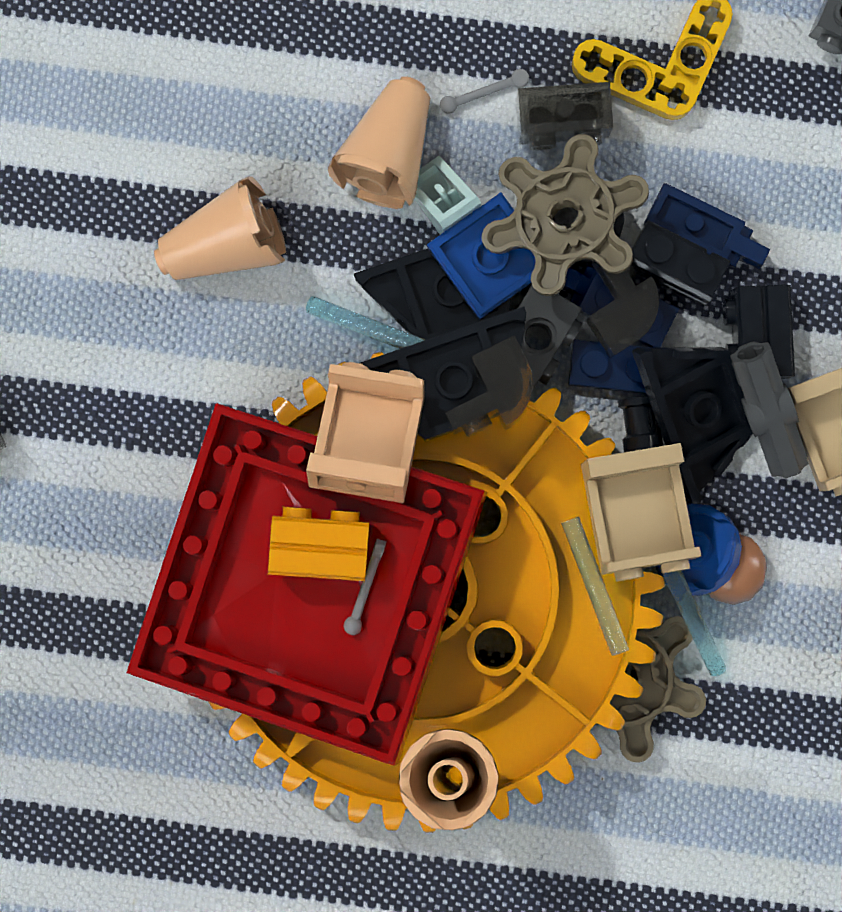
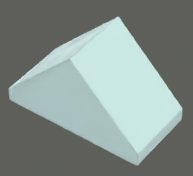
M440 156L420 168L414 199L440 235L481 206V202L476 194Z

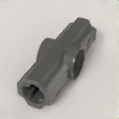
M753 341L744 344L730 357L738 384L744 395L741 402L753 435L758 437L772 477L779 476L786 479L798 475L809 463L802 438L796 426L799 418L786 384L782 383L769 343Z

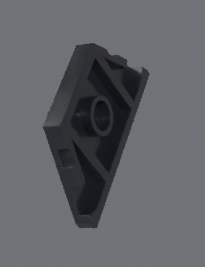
M428 248L354 273L356 283L418 343L510 310L511 298L484 318L478 320Z
M523 306L366 360L360 364L367 366L372 371L389 373L392 370H404L424 380L425 399L418 435L426 442L514 411L527 312Z
M723 347L636 348L632 350L665 446L681 443L684 462L679 465L686 502L689 504H700L705 497L700 492L715 472L723 474L733 461L735 452L740 447H743L753 435L741 402L744 395L732 366L731 351Z

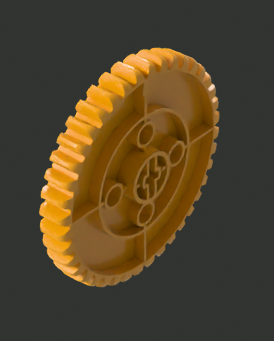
M382 352L374 353L371 359L384 354ZM344 361V362L338 363L337 365H341V366H342V364H343V363H346V362ZM519 370L514 411L426 442L417 435L411 467L488 492L486 498L497 505L501 519L497 530L491 535L484 537L473 536L463 566L468 582L467 603L461 613L452 606L449 608L448 616L454 621L442 629L399 763L392 766L245 714H241L229 730V735L234 741L245 739L256 732L264 740L257 749L253 759V763L258 768L271 765L279 757H282L289 763L282 780V787L288 792L298 788L308 777L317 781L314 793V806L320 810H325L334 801L338 793L349 796L347 810L348 818L351 822L360 823L366 816L371 804L374 803L382 805L385 828L389 831H396L403 820L405 810L408 809L403 803L399 785L400 764L410 746L424 735L437 730L454 729L473 735L491 752L498 770V790L490 811L499 820L508 818V791L517 788L526 800L531 804L537 805L543 801L542 787L538 776L546 770L561 783H571L574 780V774L566 755L572 749L593 760L602 754L596 738L590 732L592 727L598 723L608 729L621 730L625 725V720L610 703L614 694L627 698H638L642 695L643 687L632 676L627 674L625 670L628 662L646 664L655 661L656 652L648 645L636 640L635 637L637 629H650L663 624L664 616L654 609L641 606L640 595L662 589L665 586V578L653 572L643 571L644 577L616 582L614 573L601 575L581 464L589 458L611 455L615 448V443L611 438H604L586 446L579 439L590 421V415L586 411H579L571 415L564 422L554 417L561 399V391L557 388H551L544 392L535 403L525 398L529 386V373L527 371ZM310 376L304 379L302 383L303 394L308 405L299 410L286 399L277 397L272 401V408L279 424L318 436L327 390L315 378ZM492 627L508 631L515 642V650L511 659L499 666H491L482 662L476 655L474 648L478 635L485 629ZM209 702L214 710L225 709V707ZM453 766L450 770L451 779L456 783H462L463 777L461 772ZM419 821L425 833H433L436 830ZM473 824L462 829H469Z

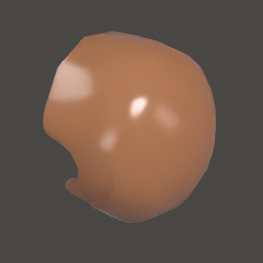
M741 534L739 535L742 551L737 569L727 583L718 590L708 593L714 600L732 605L751 600L763 588L767 570L765 555L759 545L752 538Z

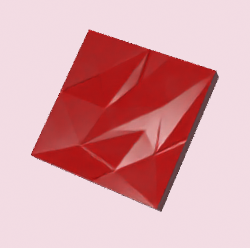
M216 403L126 673L395 766L400 761L488 492L411 467L404 503L309 487L306 469L310 453L315 451L318 436ZM283 507L312 509L311 518L330 519L331 510L360 512L359 522H369L366 570L376 540L386 541L383 555L379 561L360 618L362 630L358 634L349 635L343 626L345 620L352 615L363 581L268 574L272 516H282Z

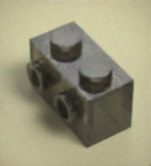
M610 82L518 88L515 102L519 144H529L530 150L553 149L557 147L556 142L568 141L578 134L589 135L596 140L597 145L602 144V139L609 138L611 134L613 115Z

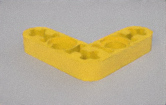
M697 0L665 69L608 43L591 39L581 43L575 50L571 63L573 73L583 83L669 120L681 119L694 106L728 30L733 15L731 5L727 0ZM710 6L718 9L716 17L722 20V23L715 21L709 29L706 38L699 36L698 33L705 20V16L699 13V10L707 12ZM689 30H692L695 34H689ZM707 39H713L715 41L714 44ZM687 46L700 48L705 55L704 65L697 69L687 68L680 58L682 49ZM593 51L600 54L599 62L611 68L614 59L621 63L617 67L611 83L605 80L609 73L608 70L595 67L593 72H588L585 70L586 62L580 57H589ZM635 68L643 72L646 78L645 87L636 92L628 91L621 83V75L625 70ZM655 77L662 80L657 88L666 93H671L674 87L682 90L681 98L686 101V105L679 103L675 109L667 106L669 98L658 92L654 95L653 101L647 99L646 96L654 85Z

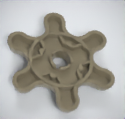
M578 134L567 141L561 163L552 170H537L522 157H512L504 161L499 168V179L504 187L516 195L517 206L509 217L489 223L482 233V242L485 248L492 253L503 254L518 248L528 249L533 253L536 263L531 274V283L534 290L544 296L556 295L563 289L568 269L578 261L594 260L605 271L615 274L627 270L633 261L631 247L614 232V222L622 213L637 209L646 202L649 196L648 184L645 179L637 175H627L616 181H605L599 178L594 170L599 148L596 140L586 134ZM567 207L578 211V217L571 224L570 228L554 223L555 214Z
M670 617L653 631L645 632L637 629L635 639L648 645L656 652L655 661L646 664L628 662V665L635 669L636 681L643 687L642 695L638 698H627L614 694L610 701L625 720L623 728L616 731L620 740L621 753L631 762L640 763L651 756L654 750V742L650 727L653 719L658 714L671 711L685 718H693L700 715L706 706V697L702 689L694 684L680 681L673 670L675 656L682 649L689 646L694 636L692 625L683 617Z

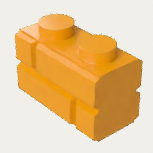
M283 507L282 516H272L268 574L365 581L369 522H359L360 512L331 510L330 519L311 518L312 509Z

